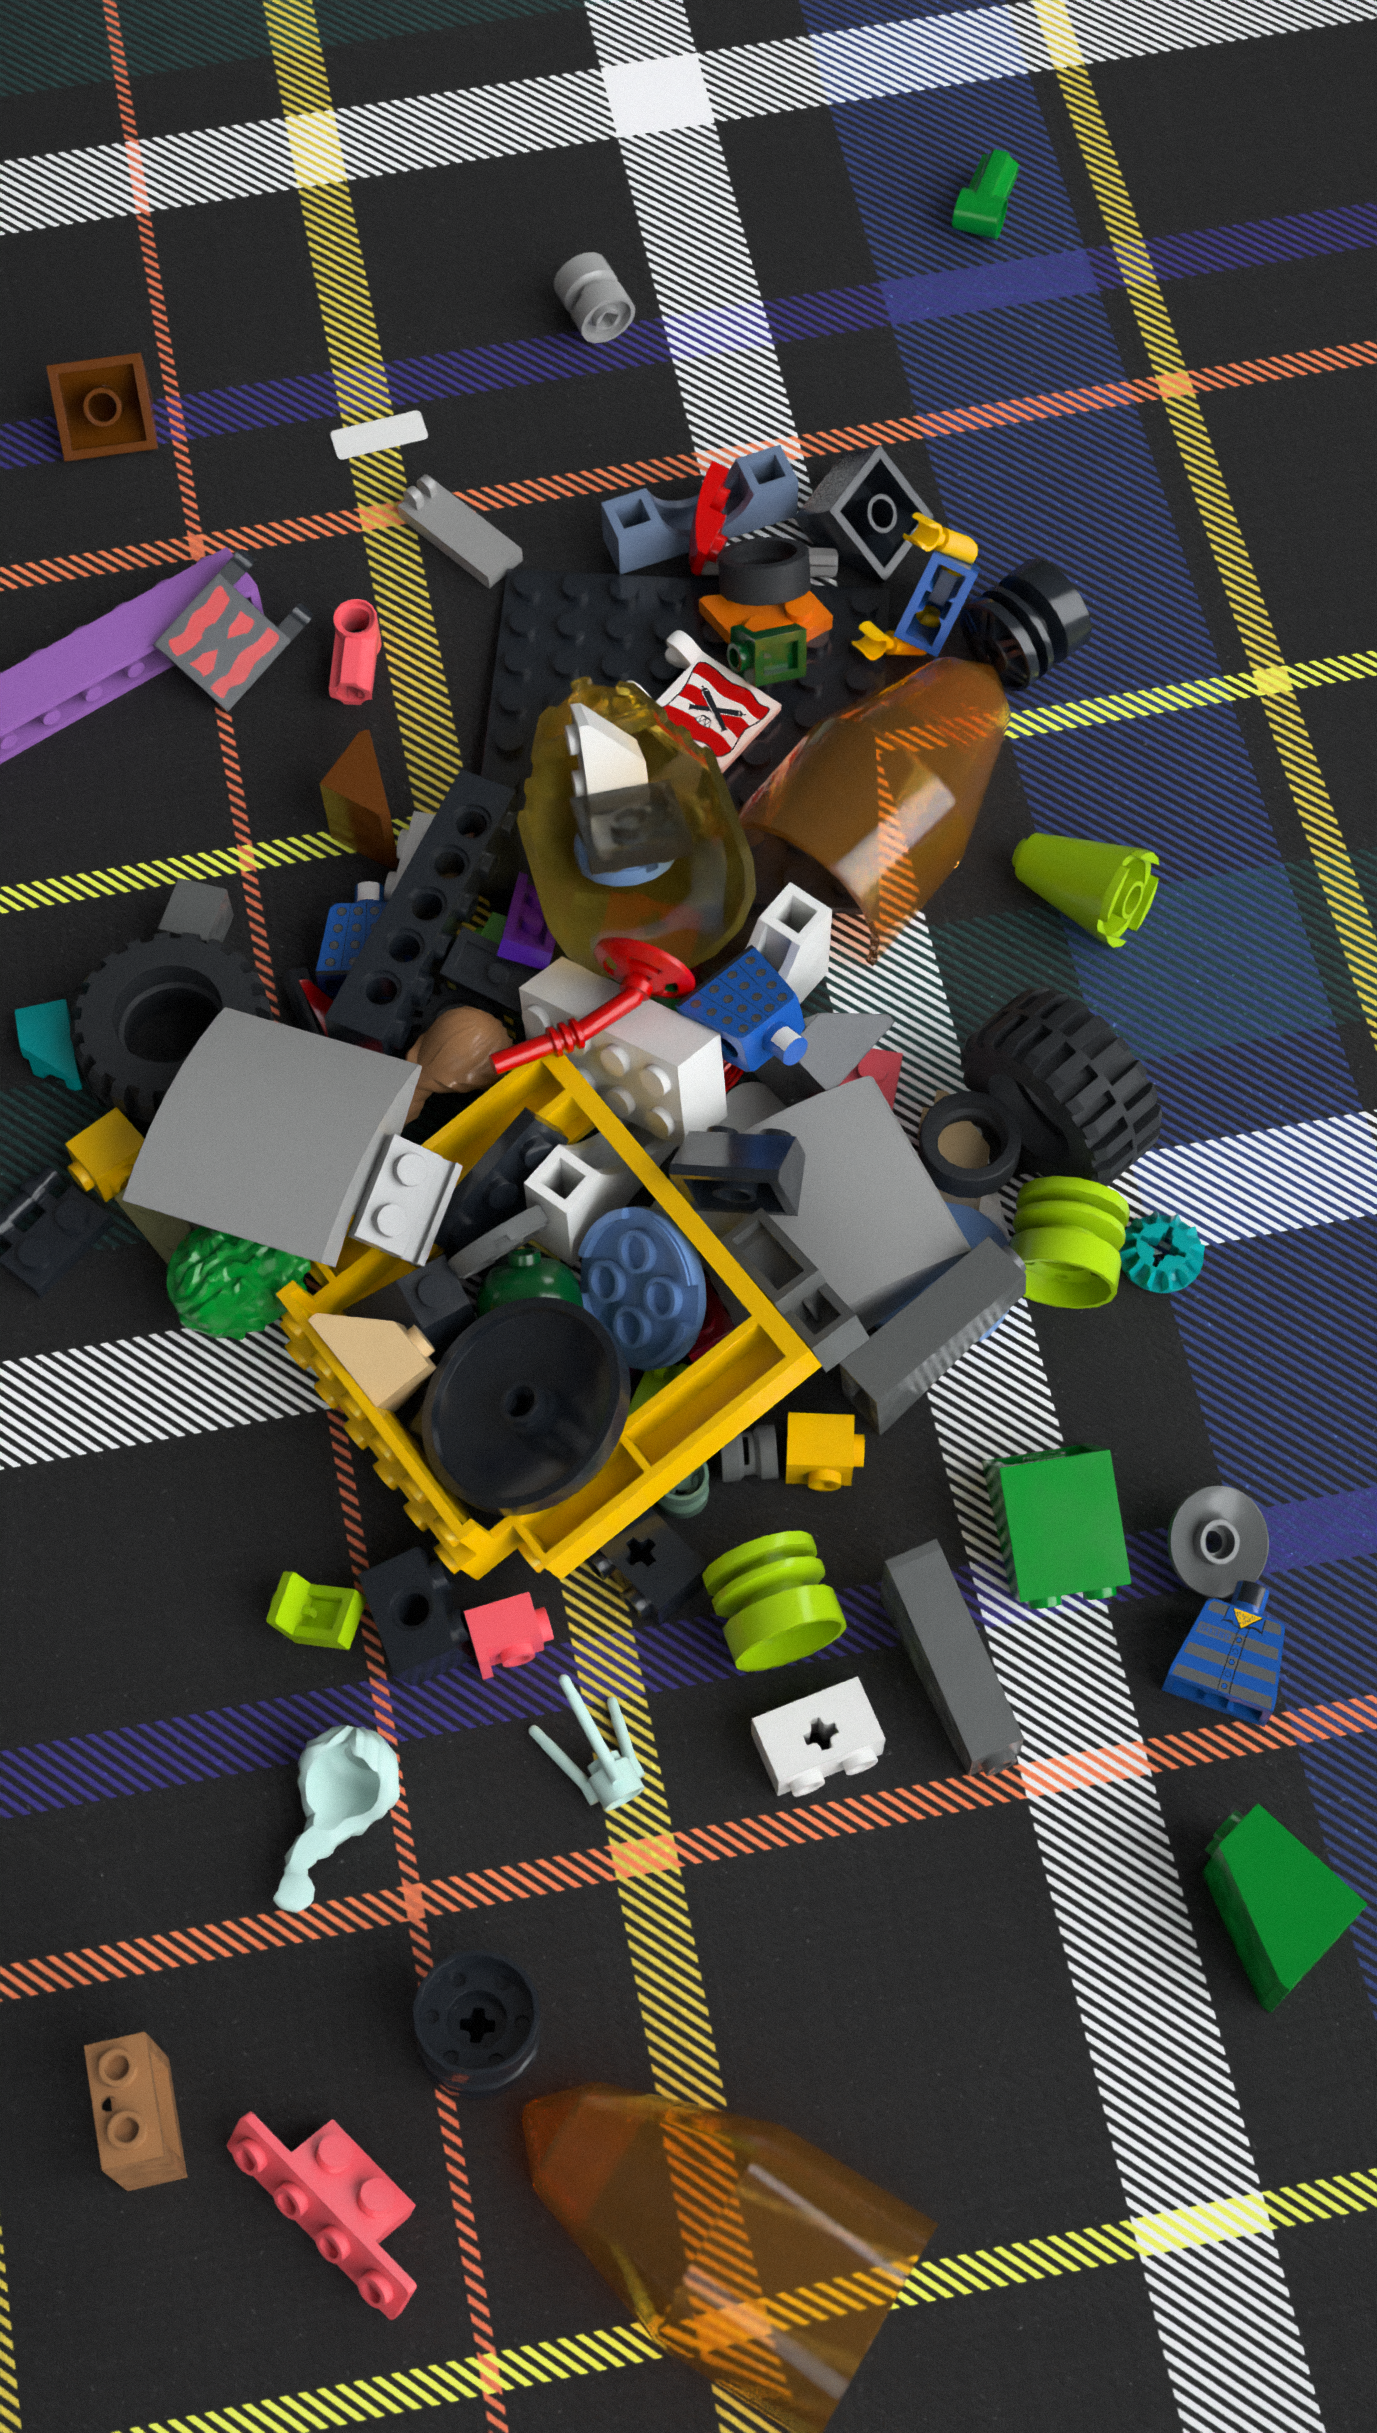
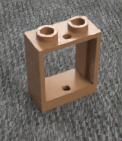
M146 2032L85 2045L84 2050L102 2171L127 2191L187 2178L171 2069L167 2055ZM107 2098L111 2099L112 2111L105 2112L102 2108V2104Z

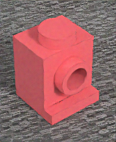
M529 1592L464 1611L483 1680L494 1677L491 1666L500 1663L504 1667H515L525 1664L535 1658V1653L545 1650L543 1642L554 1639L545 1607L534 1610Z

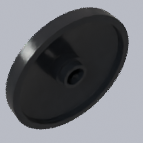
M532 1297L509 1302L495 1308L473 1322L458 1336L443 1355L430 1380L425 1396L422 1413L423 1444L427 1459L438 1479L448 1490L466 1503L479 1510L502 1516H519L540 1512L567 1500L581 1490L601 1470L611 1456L627 1420L631 1394L630 1374L626 1357L618 1340L600 1320L584 1308L572 1302L552 1297Z

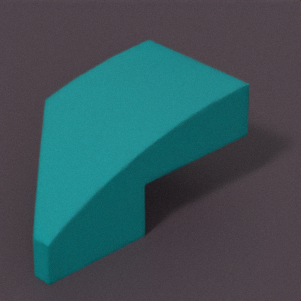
M66 999L16 1009L15 1017L20 1049L23 1057L29 1059L33 1075L43 1079L47 1075H53L65 1080L67 1088L74 1091L81 1090L80 1066L70 1039L71 1016Z

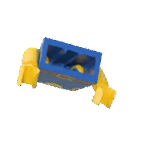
M919 512L914 513L912 518L919 521L918 527L912 535L904 533L903 538L926 552L934 549L896 631L889 630L884 634L871 621H865L859 626V629L865 636L858 641H852L851 644L872 661L877 660L884 653L888 655L914 656L929 653L938 657L979 574L980 566L974 563L978 554V547L973 539L945 528Z

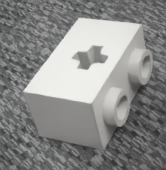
M858 1676L752 1718L751 1735L777 1796L792 1791L795 1797L808 1794L825 1784L824 1777L845 1770L847 1775L860 1773L874 1766L878 1762L876 1756L883 1754L885 1737ZM819 1733L822 1740L830 1739L829 1749L821 1750L817 1743L810 1744L811 1734Z

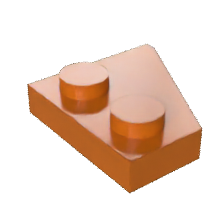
M810 590L802 597L776 605H741L726 600L721 594L704 596L699 599V612L728 645L730 644L731 626L740 624L756 632L797 623L807 629V642L832 629L833 615Z

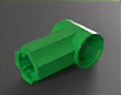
M994 149L991 153L982 155L969 188L963 187L957 199L952 220L953 229L994 240L998 239L1007 212L1008 198L1012 192L1019 170V164L1011 158L1010 153Z

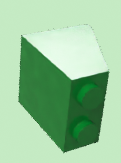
M1086 1443L982 1461L1006 1575L1013 1598L1019 1602H1028L1029 1609H1043L1061 1605L1062 1595L1082 1592L1084 1600L1103 1599L1117 1595L1116 1586L1131 1584L1110 1449Z
M1257 1803L1245 1817L1238 1810L1234 1811L1214 1833L1213 1836L1215 1838L1205 1848V1851L1212 1857L1202 1874L1260 2005L1270 2014L1342 1936L1368 1904Z

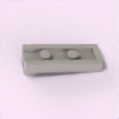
M425 474L417 480L418 489L410 486L403 492L404 501L398 505L399 518L490 589L507 574V569H513L523 561L522 548L430 476Z

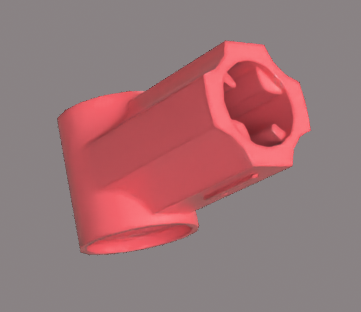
M351 599L341 603L336 608L333 616L335 639L329 695L331 698L340 700L343 704L361 705L364 701L372 699L376 658L382 643L377 613L374 607L365 600ZM355 629H364L363 631L357 633L351 632Z

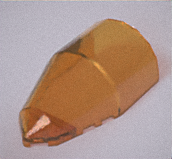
M951 656L937 658L820 719L715 837L713 845L722 850L738 830L758 829L785 838L815 857L842 882L861 908L871 933L869 954L865 961L873 967L959 865L965 854L1010 723L1011 711L996 668L990 664Z
M592 2081L529 2102L522 2113V2125L533 2190L596 2267L615 2294L630 2310L653 2342L791 2433H823L883 2321L927 2243L937 2229L939 2222L782 2124L600 2081Z

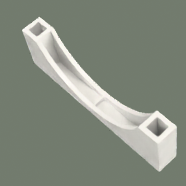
M790 882L758 918L747 947L753 945L795 992L801 1004L828 973L832 909ZM618 1118L658 1167L677 1147V1145L658 1138L652 1132L625 1118ZM600 1132L576 1144H558L524 1182L527 1209L541 1205L549 1219L547 1228L533 1239L571 1267L581 1258L578 1255L581 1243L594 1222L610 1211L624 1208L643 1186V1183Z

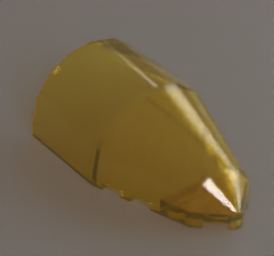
M591 677L578 678L570 683L573 692L557 709L554 706H549L539 716L530 757L533 764L531 778L526 779L524 785V792L527 798L524 810L519 811L517 818L518 828L545 921L550 933L567 957L600 977L612 978L598 965L593 955L597 942L607 937H624L645 942L669 953L681 961L688 969H691L714 957L742 929L756 896L754 860L715 753L707 746L703 748L692 739L690 731L682 724L676 726L668 719L666 710L635 683L619 681L616 688L593 685ZM570 704H583L637 740L646 761L651 807L638 810L652 812L662 817L663 824L666 826L671 825L675 831L676 859L666 872L654 880L633 886L614 887L590 880L583 876L576 866L574 837L584 824L592 820L593 826L603 821V816L591 818L585 801H576L574 796L571 771L579 770L577 755H569L564 725L573 724ZM611 957L606 958L608 966L615 970L616 964Z

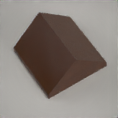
M141 352L46 365L64 462L158 449L152 394Z
M370 730L359 731L320 782L330 835L332 839L387 868L398 867L399 860L396 854L397 849L391 816Z

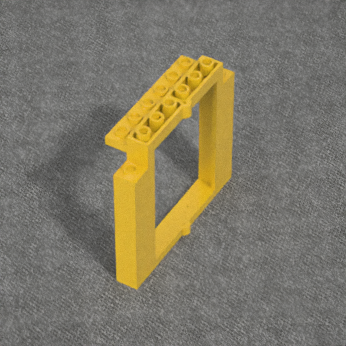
M564 1053L559 1058L551 1054L513 1069L421 1146L441 1155L442 1158L452 1163L463 1165L456 1183L457 1186L525 1107L559 1127L569 1139L567 1145L576 1144L596 1127L751 1314V1317L627 1417L623 1432L611 1456L601 1470L581 1490L567 1500L546 1510L528 1515L507 1516L488 1531L474 1521L456 1495L448 1490L438 1479L426 1455L420 1449L419 1444L402 1425L394 1412L375 1407L308 1319L316 1313L345 1316L342 1311L343 1309L420 1267H415L401 1258L390 1256L348 1237L347 1235L355 1215L351 1217L336 1267L313 1260L310 1262L311 1270L309 1272L323 1287L312 1296L292 1280L276 1293L288 1310L281 1316L283 1321L279 1325L290 1338V1341L284 1345L290 1356L303 1370L309 1367L313 1369L320 1379L313 1385L318 1394L333 1410L340 1406L349 1418L343 1424L346 1432L362 1450L370 1446L379 1460L373 1464L377 1474L391 1490L394 1491L400 1487L409 1499V1502L403 1506L408 1516L420 1530L425 1532L430 1528L438 1538L440 1543L434 1547V1550L442 1562L454 1574L461 1569L477 1581L517 1548L537 1573L546 1568L562 1580L822 1366L811 1350ZM433 1243L425 1264L433 1261L445 1249Z

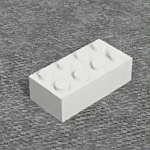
M560 957L519 987L526 1041L545 1034V1028L548 1026H552L556 1030V1024L559 1022H564L567 1026V1020L572 1017L579 1021L621 993L619 990L620 984L573 961ZM651 999L642 1001L639 1007L591 1039L585 1041V1048L579 1050L574 1046V1052L569 1054L563 1050L566 1057L616 1116L625 1118L652 1132L658 1138L665 1139L679 1147L689 1131L706 1132L708 1127L718 1125L728 1116L720 1033Z

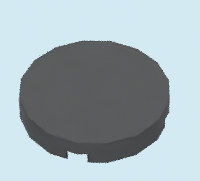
M541 1205L531 1207L478 1238L454 1255L447 1263L459 1279H466L496 1263V1259L514 1248L518 1249L547 1228L549 1219Z

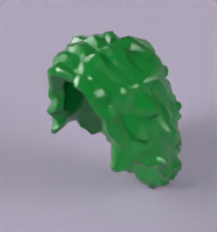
M200 1225L198 1229L192 1230L184 1236L170 1258L166 1271L168 1298L173 1303L176 1312L179 1313L181 1324L186 1328L204 1333L216 1339L229 1336L237 1340H243L246 1333L262 1332L266 1325L274 1322L288 1311L276 1293L289 1282L294 1280L303 1289L307 1290L303 1283L304 1274L311 1270V1263L309 1259Z

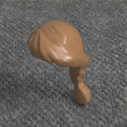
M463 1006L446 1011L434 1021L426 1032L419 1036L415 1045L405 1054L406 1061L422 1066L403 1129L408 1123L418 1118L425 1100L433 1092L438 1094L452 1092L468 1093L474 1089L486 1091L493 1084L498 1083L504 1078L506 1072L495 1075L488 1057L492 1053L514 1046L512 1044L513 1040L508 1036V1030L502 1026L501 1021L482 1010Z

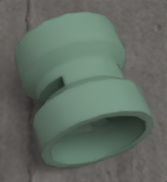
M706 1462L657 1501L658 1506L664 1513L678 1519L691 1518L700 1513L707 1505L709 1497V1471ZM676 1491H678V1492H686V1493H685V1494H679V1493H676Z

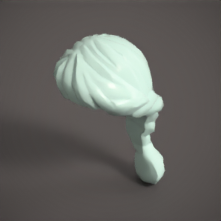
M342 1725L332 1727L317 1738L307 1742L306 1748L299 1758L298 1767L300 1774L297 1779L301 1793L302 1808L307 1821L303 1833L296 1837L292 1847L285 1855L286 1866L284 1868V1875L280 1881L278 1892L273 1898V1901L282 1910L297 1913L306 1909L313 1901L315 1891L314 1885L308 1877V1869L317 1860L330 1856L336 1846L351 1836L362 1835L374 1821L383 1818L387 1811L394 1807L398 1801L400 1788L397 1756L384 1738L376 1731L368 1730L365 1727L356 1728Z

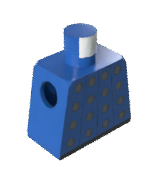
M366 881L357 884L354 889V903H336L329 909L316 967V978L319 989L331 1000H334L387 904L384 898L385 888L380 883ZM404 955L396 959V961L409 962L413 960V956ZM380 997V998H378V999H393V998H391V997Z
M753 945L748 946L675 1004L679 1014L720 1033L723 1060L745 1072L757 1070L773 1056L787 1066L794 1065L804 1056L807 1050V1040L800 1035L805 1028V1023L798 997Z

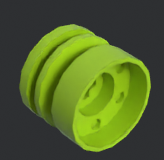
M1043 1177L1023 1184L1017 1194V1212L1012 1222L1015 1235L1008 1245L1020 1256L1027 1268L1024 1272L1026 1274V1293L1023 1296L1038 1303L1073 1309L1099 1307L1111 1302L1117 1294L1122 1263L1118 1251L1126 1239L1124 1228L1128 1224L1130 1214L1128 1202L1111 1188L1077 1177Z
M784 1531L763 1536L723 1554L711 1563L703 1573L702 1577L709 1595L714 1596L712 1604L716 1615L730 1618L723 1627V1633L737 1669L751 1672L784 1666L825 1648L839 1638L847 1628L846 1620L833 1588L824 1584H818L825 1575V1569L822 1560L816 1558L817 1549L811 1534L804 1531Z

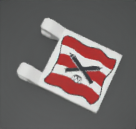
M676 630L667 638L666 644L669 648L665 652V658L672 665L686 669L684 673L656 702L636 682L632 680L625 682L618 690V695L621 698L617 702V708L627 717L644 721L706 765L722 774L781 711L782 705L704 653L688 634L681 630Z

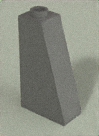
M988 1236L871 1335L867 1342L839 1363L844 1398L879 1435L884 1433L1026 1293V1274L1024 1272L1027 1268L1020 1256L1007 1245L1000 1248Z
M937 1539L884 1562L880 1599L967 1775L971 1776L983 1770L986 1776H991L1006 1770L1016 1763L1015 1755L1020 1753L1024 1736Z

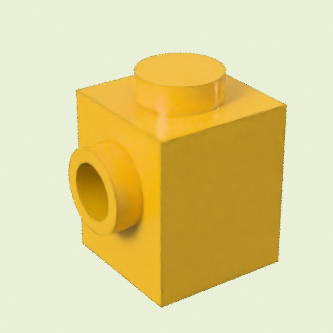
M116 1107L65 1143L73 1161L67 1169L85 1192L93 1188L106 1203L127 1187L135 1161L145 1139Z
M788 1412L786 1484H808L809 1488L816 1491H835L840 1489L841 1485H852L853 1467H864L865 1434H854V1415Z

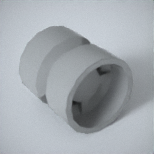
M589 252L575 256L557 272L554 279V290L567 311L571 313V318L586 341L592 343L609 341L623 333L631 324L635 315V306L601 254Z

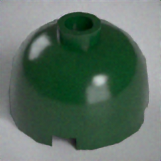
M524 1248L510 1251L508 1253V1261L491 1268L481 1280L477 1291V1320L504 1304L532 1297L559 1298L584 1308L578 1280L571 1269L560 1261L552 1258H541L539 1249Z

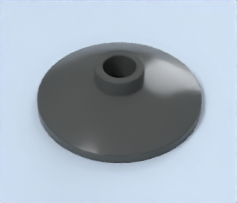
M1227 1486L1204 1487L1188 1495L1175 1510L1168 1529V1553L1176 1574L1188 1588L1205 1597L1229 1598L1233 1596L1238 1581L1255 1583L1261 1575L1269 1551L1267 1525L1257 1505L1241 1491ZM1207 1533L1213 1539V1546L1210 1551L1207 1550L1205 1543Z

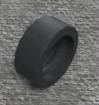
M782 537L752 538L728 545L718 553L720 594L728 601L752 606L776 605L802 597L811 589L809 548L801 541Z
M960 1091L944 1096L929 1108L921 1124L918 1156L939 1190L959 1198L977 1199L997 1192L1010 1181L1019 1161L1021 1128L1014 1112L1000 1099L984 1092ZM960 1121L978 1122L990 1127L999 1136L1001 1152L997 1160L991 1165L978 1169L959 1167L944 1158L938 1149V1138L942 1130L948 1125Z

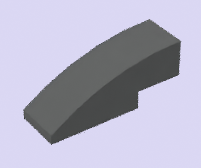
M762 1208L758 1209L719 1239L811 1350L826 1373L870 1339L857 1315L827 1284L819 1269Z

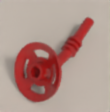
M624 937L603 938L597 942L593 955L598 965L610 977L620 983L619 990L621 993L579 1021L572 1017L567 1020V1026L564 1022L557 1023L556 1030L552 1026H548L545 1028V1034L488 1055L492 1070L495 1075L551 1054L559 1058L563 1056V1050L568 1054L574 1052V1046L579 1050L585 1048V1041L591 1039L639 1007L642 1001H648L650 997L662 999L684 998L694 990L696 986L695 977L681 961L655 946ZM611 957L616 964L615 970L608 966L606 958ZM676 983L678 990L675 992L665 991L666 984Z

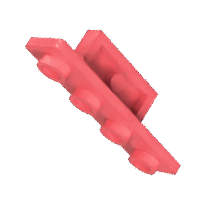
M249 2111L241 2117L227 2144V2148L233 2154L238 2167L247 2175L254 2176L272 2195L278 2209L289 2219L295 2220L316 2242V2246L322 2256L329 2262L337 2264L358 2286L361 2296L370 2306L380 2309L389 2320H394L402 2313L417 2286L379 2243L409 2218L416 2205L333 2119L294 2151L290 2152L253 2112Z

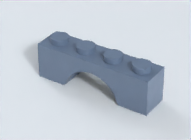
M781 445L735 459L728 472L724 486L731 490V493L722 511V514L727 517L721 534L730 539L796 516L798 508V478ZM645 488L601 503L603 540L620 575L689 552L690 529L699 495L684 500L666 501L654 497Z

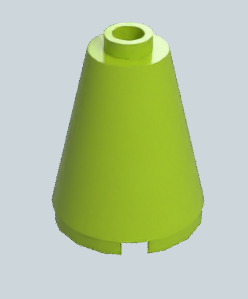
M1037 832L1028 839L1025 838L1019 842L1012 858V864L1015 867V874L1018 880L1101 943L1112 948L1120 947L1127 942L1119 938L1127 928L1137 931L1151 907L1158 886L1159 878L1150 875L1151 863L1159 865V858L1154 852L1143 848Z

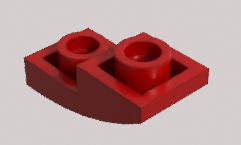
M713 460L705 475L690 529L689 559L691 573L699 577L708 561L714 564L718 562V553L725 548L728 537L721 533L727 517L722 514V511L731 493V490L724 487L729 468Z

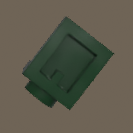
M797 623L756 632L749 630L741 624L731 626L730 644L727 648V659L731 671L754 687L806 676L807 629Z

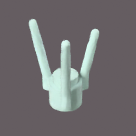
M563 1674L559 1677V1683L598 1756V1759L588 1766L592 1776L588 1778L538 1726L532 1725L529 1728V1734L578 1785L590 1806L600 1801L605 1811L613 1810L632 1800L645 1789L640 1780L645 1775V1772L635 1756L618 1700L615 1697H609L607 1699V1706L623 1758H621L617 1750L609 1751L570 1677Z

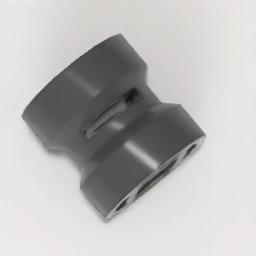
M774 1424L757 1425L753 1431L741 1432L720 1449L723 1483L738 1482L745 1475H757L761 1480L778 1479V1458ZM743 1442H747L749 1465H744Z

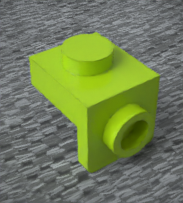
M284 1571L278 1588L272 1597L267 1622L295 1643L349 1650L367 1599L356 1589L311 1584L296 1572Z

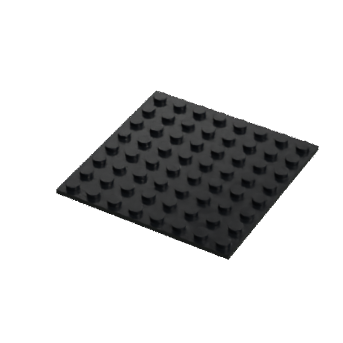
M507 569L481 777L516 790L518 812L522 813V823L515 839L512 842L506 840L500 851L501 860L495 877L491 882L484 881L478 893L512 895L518 874L521 872L529 875L527 880L529 885L556 892L558 884L568 887L565 898L609 900L611 895L621 898L639 897L649 903L767 909L791 882L832 909V913L872 915L886 653L877 660L872 661L856 649L851 642L858 641L865 636L859 629L860 624L865 621H871L884 634L888 631L890 589L811 585L810 591L833 615L832 629L806 642V676L756 687L782 705L781 711L733 763L720 774L644 721L627 717L617 708V702L621 698L618 695V690L625 682L631 680L636 682L656 702L684 673L686 669L672 665L665 658V652L669 648L666 644L667 638L676 630H681L688 634L704 653L731 670L727 659L728 644L699 612V599L704 596L720 594L719 580ZM570 704H583L637 740L646 761L651 807L638 810L652 812L662 817L663 821L674 813L675 795L682 788H693L701 792L704 797L715 795L720 801L722 815L715 819L720 827L719 838L714 842L703 841L699 836L700 824L697 821L686 828L682 836L675 839L676 859L670 868L654 880L638 885L614 887L596 883L583 876L575 863L574 837L584 824L592 820L593 826L603 821V816L591 818L585 801H576L574 796L571 771L579 770L577 755H569L564 725L573 724ZM474 832L473 837H477L481 833Z

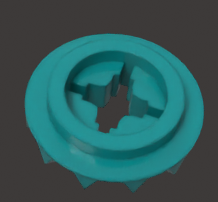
M1155 1210L1150 1216L1141 1219L1135 1217L1131 1225L1125 1230V1243L1118 1251L1122 1261L1121 1267L1127 1277L1139 1287L1156 1293H1171L1187 1287L1199 1275L1203 1265L1205 1245L1201 1244L1196 1226H1188L1181 1221L1179 1214L1166 1216L1160 1215ZM1168 1237L1170 1238L1169 1243H1171L1169 1251L1176 1256L1166 1255L1163 1261L1160 1260L1158 1266L1155 1267L1153 1266L1155 1260L1153 1257L1154 1249L1148 1246V1244L1158 1246L1161 1240Z

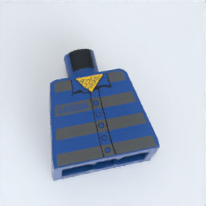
M1238 1581L1230 1604L1215 1598H1208L1175 1657L1161 1690L1265 1727L1276 1705L1285 1635V1625L1283 1623L1263 1616L1269 1591L1254 1582Z

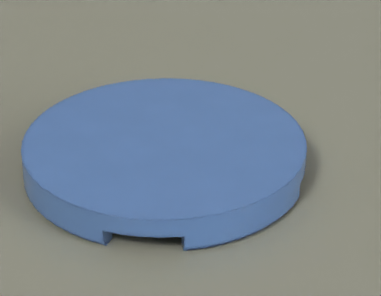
M633 1206L615 1209L604 1214L589 1228L578 1252V1255L582 1257L580 1284L584 1309L600 1320L613 1333L624 1352L629 1367L643 1370L644 1372L671 1366L681 1360L691 1350L703 1326L706 1310V1283L698 1253L692 1242L673 1219L660 1210L647 1206Z

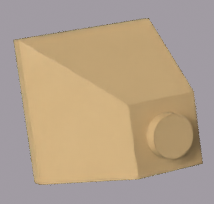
M316 1313L308 1319L377 1408L392 1412L397 1411L436 1369V1366L428 1357L435 1349L415 1325L407 1330L404 1325L395 1321Z

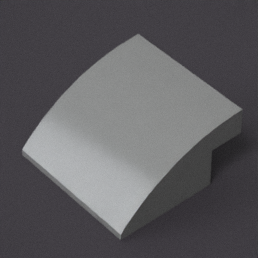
M225 1007L199 1038L165 1094L135 1161L122 1200L336 1267L351 1217L357 1213L386 1135L396 1134L401 1136L422 1066Z
M865 1076L819 1093L741 1132V1134H759L763 1129L773 1128L787 1131L792 1136L797 1137L806 1154L798 1216H769L819 1269L827 1284L857 1315L865 1331L946 1273L972 1250L873 1077ZM671 1178L669 1181H670V1182L674 1185V1187L679 1191V1189L677 1188L676 1184L674 1183V1181H673L672 1178ZM695 1211L718 1240L752 1215ZM696 1249L700 1261L737 1328L751 1317V1314Z

